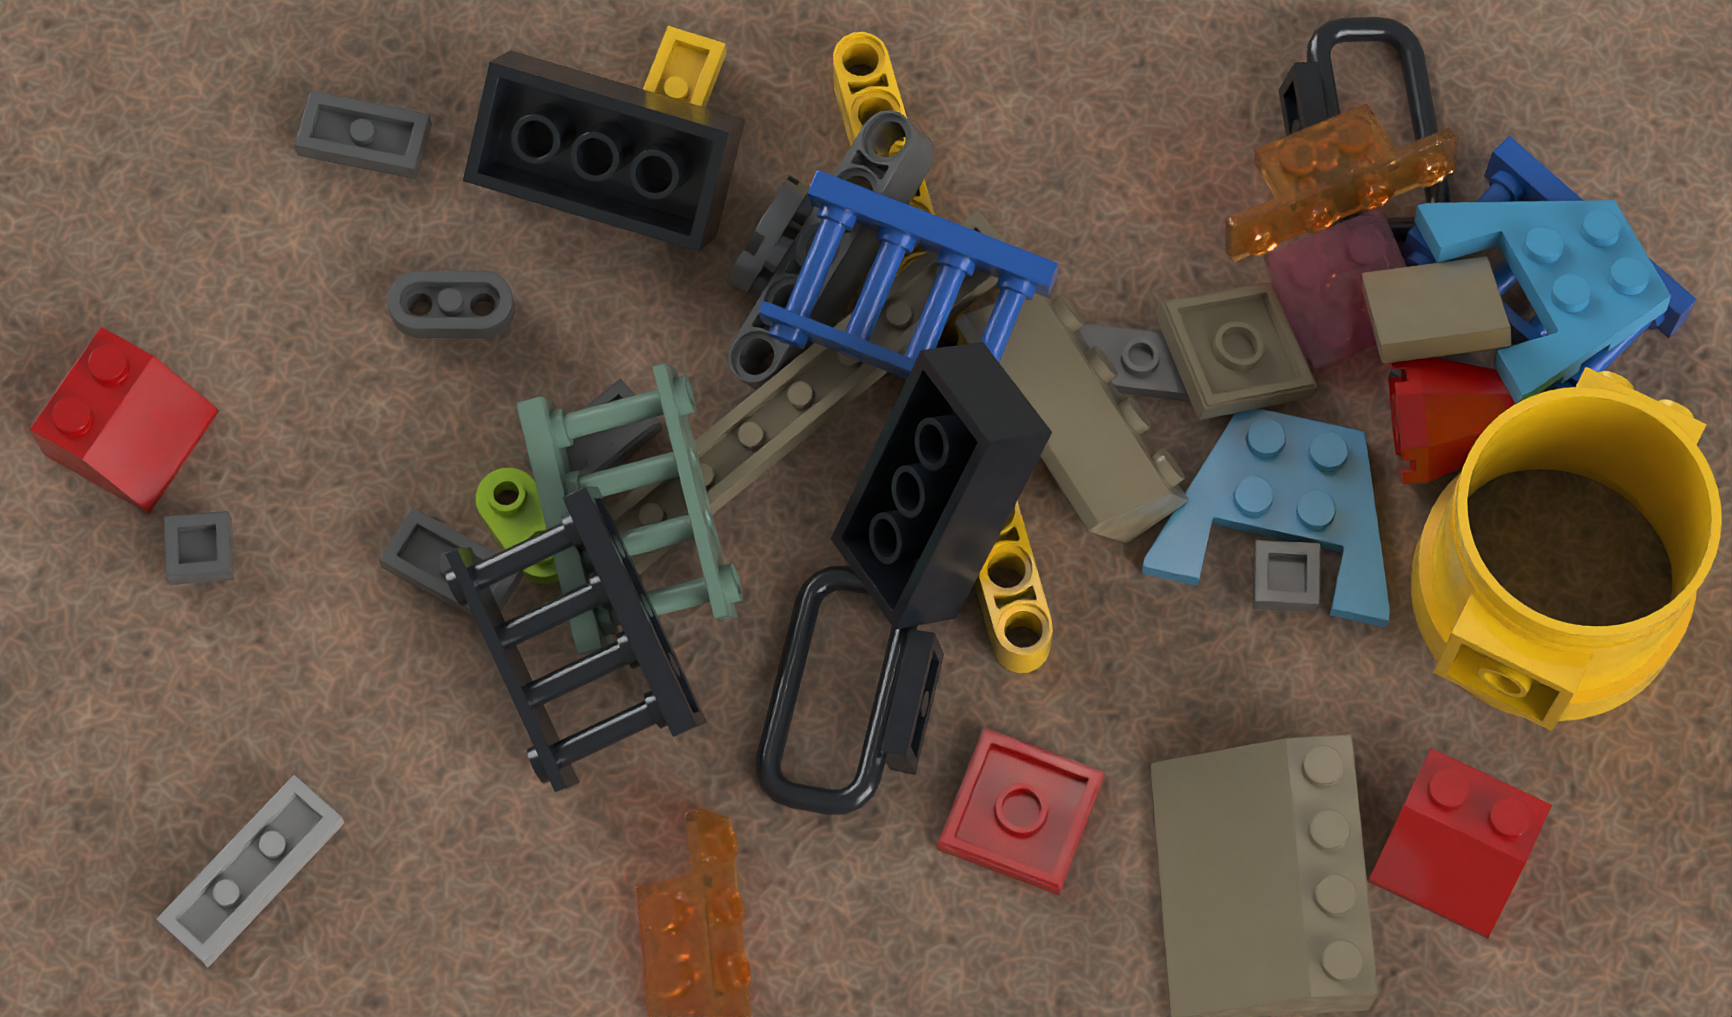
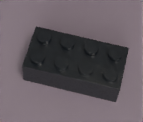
M510 50L489 62L463 181L699 252L717 236L745 119Z
M984 342L920 351L830 538L895 630L957 618L1052 434L1050 428Z

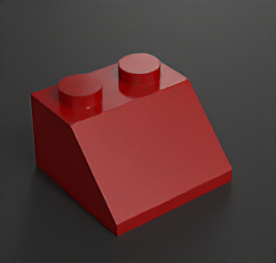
M100 327L29 430L45 456L150 514L219 411L155 356Z
M1430 748L1368 882L1488 939L1528 860L1552 805Z

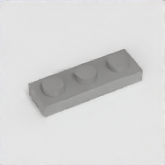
M293 775L156 919L157 922L208 968L344 824L342 816Z

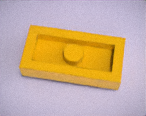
M668 26L643 89L706 108L726 57V43Z

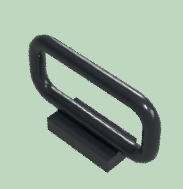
M1353 17L1327 21L1314 31L1307 44V62L1294 63L1278 90L1297 201L1322 199L1326 191H1329L1337 221L1349 234L1367 242H1405L1408 232L1416 225L1414 221L1415 216L1373 218L1364 214L1356 202L1331 60V50L1338 43L1367 41L1386 42L1397 50L1402 66L1426 203H1451L1424 51L1418 37L1407 26L1394 19Z
M848 565L829 566L819 570L809 577L800 588L795 599L756 755V776L761 790L773 802L788 808L825 815H846L862 808L875 795L881 782L885 763L888 764L890 770L916 775L944 657L943 650L935 633L917 630L918 626L897 630L892 626L857 772L853 781L841 789H827L789 781L782 773L781 761L820 605L828 594L835 591H849L870 595Z

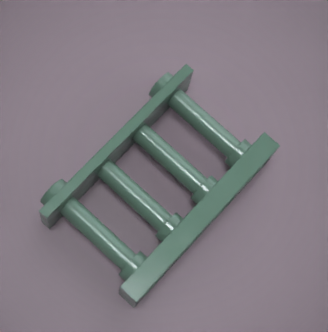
M665 363L655 365L652 368L657 390L571 413H566L563 408L556 410L554 401L541 396L516 403L546 529L562 523L561 516L569 512L562 497L585 486L598 487L602 497L680 477L688 514L619 532L630 556L695 539L704 577L648 591L647 594L658 616L710 602L714 619L726 621L738 617L735 602L743 600L742 587L735 565L733 563L725 565L688 418L689 414L696 413V402L690 381L686 375L678 377L677 369ZM664 414L673 452L583 476L578 470L571 472L566 447L573 445L574 438ZM572 546L553 555L562 594L590 582L589 574L596 572L586 548L578 551ZM602 605L569 620L578 655H588L612 644V634L619 633V626H621L613 607L605 610Z

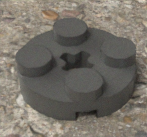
M791 175L788 176L756 227L745 250L743 249L725 280L727 283L756 299L760 298L814 206H811L807 194L809 190L808 185Z

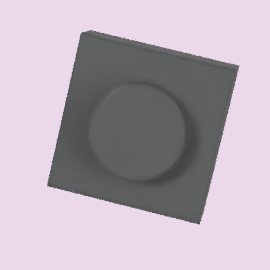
M228 511L164 517L166 578L170 585L235 580L232 518Z
M1256 540L1253 561V609L1317 612L1320 602V543Z

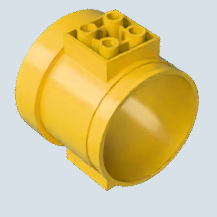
M1585 367L1576 387L1555 389L1529 397L1513 405L1490 423L1470 450L1462 471L1447 485L1432 507L1418 540L1412 561L1411 598L1413 611L1422 637L1433 657L1438 662L1433 673L1461 686L1471 695L1494 708L1526 718L1550 731H1553L1558 721L1578 720L1607 712L1629 701L1645 689L1666 665L1683 638L1693 614L1697 590L1712 567L1720 542L1722 513L1719 491L1712 470L1697 446L1707 424L1694 419L1691 411L1677 402L1671 400L1657 401L1634 390L1633 385L1627 379L1610 371L1596 372L1588 367ZM1533 469L1570 472L1585 476L1609 487L1634 505L1652 525L1661 539L1668 554L1672 571L1670 603L1646 617L1611 626L1569 624L1534 611L1507 592L1489 572L1481 559L1470 530L1467 499L1477 489L1498 476Z

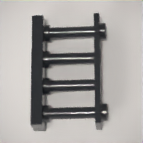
M585 486L562 497L569 511L561 516L562 523L480 562L477 561L471 547L455 548L445 553L451 566L450 569L445 571L449 588L461 606L469 605L533 743V746L527 749L532 768L543 784L551 782L555 792L579 783L571 765L572 763L655 724L660 729L668 726L672 736L675 737L707 723L599 488L594 486ZM572 546L578 551L586 548L596 572L589 574L590 582L505 622L491 592L490 585ZM600 605L605 610L613 607L624 630L617 633L616 642L532 681L516 645ZM626 665H629L632 669L641 667L651 689L644 693V701L562 740L559 739L544 704Z

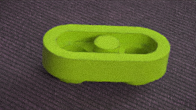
M501 468L483 478L476 491V506L482 522L503 550L547 530L536 483L530 475L516 468ZM505 490H513L519 494L518 499L510 505H501L496 501V498ZM553 556L523 570V577L534 583L549 584L559 581Z

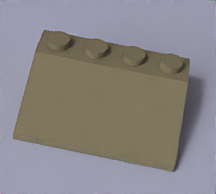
M1352 734L1283 738L1150 763L1170 1017H1255L1369 1010L1378 995Z

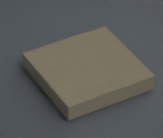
M1488 256L1361 273L1363 295L1382 363H1394L1511 346L1510 324Z
M1273 281L1162 301L1155 311V316L1198 420L1310 399L1318 388Z

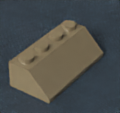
M1034 293L1032 300H1024L999 363L1052 431L1040 456L1087 530L1129 544L1189 501L1179 485L1185 479V476L1175 459L1166 449L1161 448L1157 451L1145 433L1146 430L1151 428V424L1141 407L1130 396L1123 399L1111 380L1117 377L1118 373L1110 359L1097 345L1090 348L1078 329L1084 326L1085 323L1072 302L1063 294L1058 298L1050 294L1048 298ZM995 303L964 314L955 321L968 344L980 342Z

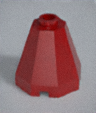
M1439 357L1388 363V367L1393 370L1401 369V377L1388 378L1395 454L1402 455V461L1410 462V467L1398 468L1400 482L1402 484L1430 482L1464 466L1470 450L1487 426L1500 414L1515 405L1496 369Z

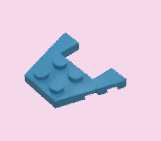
M1615 200L1457 202L1417 205L1414 221L1437 263L1492 247H1499L1548 334L1547 336L1497 350L1494 367L1515 404L1540 394L1541 391L1557 380L1561 383L1565 382L1578 373L1581 364L1603 348L1606 351L1611 350L1667 311L1671 294Z
M1264 409L1235 413L1187 489L1185 495L1189 501L1172 513L1145 556L1141 573L1198 586L1212 525L1289 542L1320 543V549L1341 553L1329 615L1386 628L1390 617V606L1365 432Z

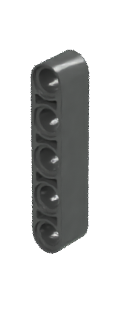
M893 110L880 111L871 116L863 125L833 176L909 205L932 166L934 146L931 139L903 114ZM906 137L905 144L900 152L889 157L891 146L897 140ZM813 208L730 347L728 364L732 373L755 390L759 389L814 344L807 340L804 349H800L772 338L768 335L771 326L763 323L758 312L763 300L781 308H786L821 222V219L816 216L819 208ZM857 223L854 224L852 231L845 230L839 244L838 256L831 263L809 317L810 319L833 328L836 326L874 262L881 245L876 240L878 231ZM774 352L772 365L766 372L759 375V367L762 360Z

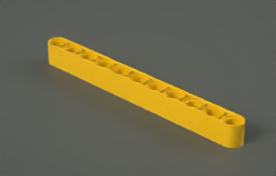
M853 32L844 36L836 44L833 52V80L835 94L851 147L863 127L862 124L869 120L871 116L880 111L888 110L899 112L905 117L906 113L889 54L883 41L867 32ZM862 64L870 66L874 70L866 76H856L847 71L854 65ZM906 137L897 140L891 146L889 157L900 152L905 144ZM924 179L909 205L935 215ZM915 246L912 254L905 253L896 276L926 253L927 250ZM963 311L944 326L940 338L950 341L954 346L968 344L955 323L956 320L964 315ZM1017 501L974 585L993 653L998 662L1007 670L1016 673H1029L1038 669L1047 660L1051 647L1053 627ZM999 568H1010L1020 574L1022 581L1016 586L1003 588L994 584L990 580L989 575ZM1015 627H1027L1037 633L1040 640L1035 645L1020 648L1010 643L1005 635Z

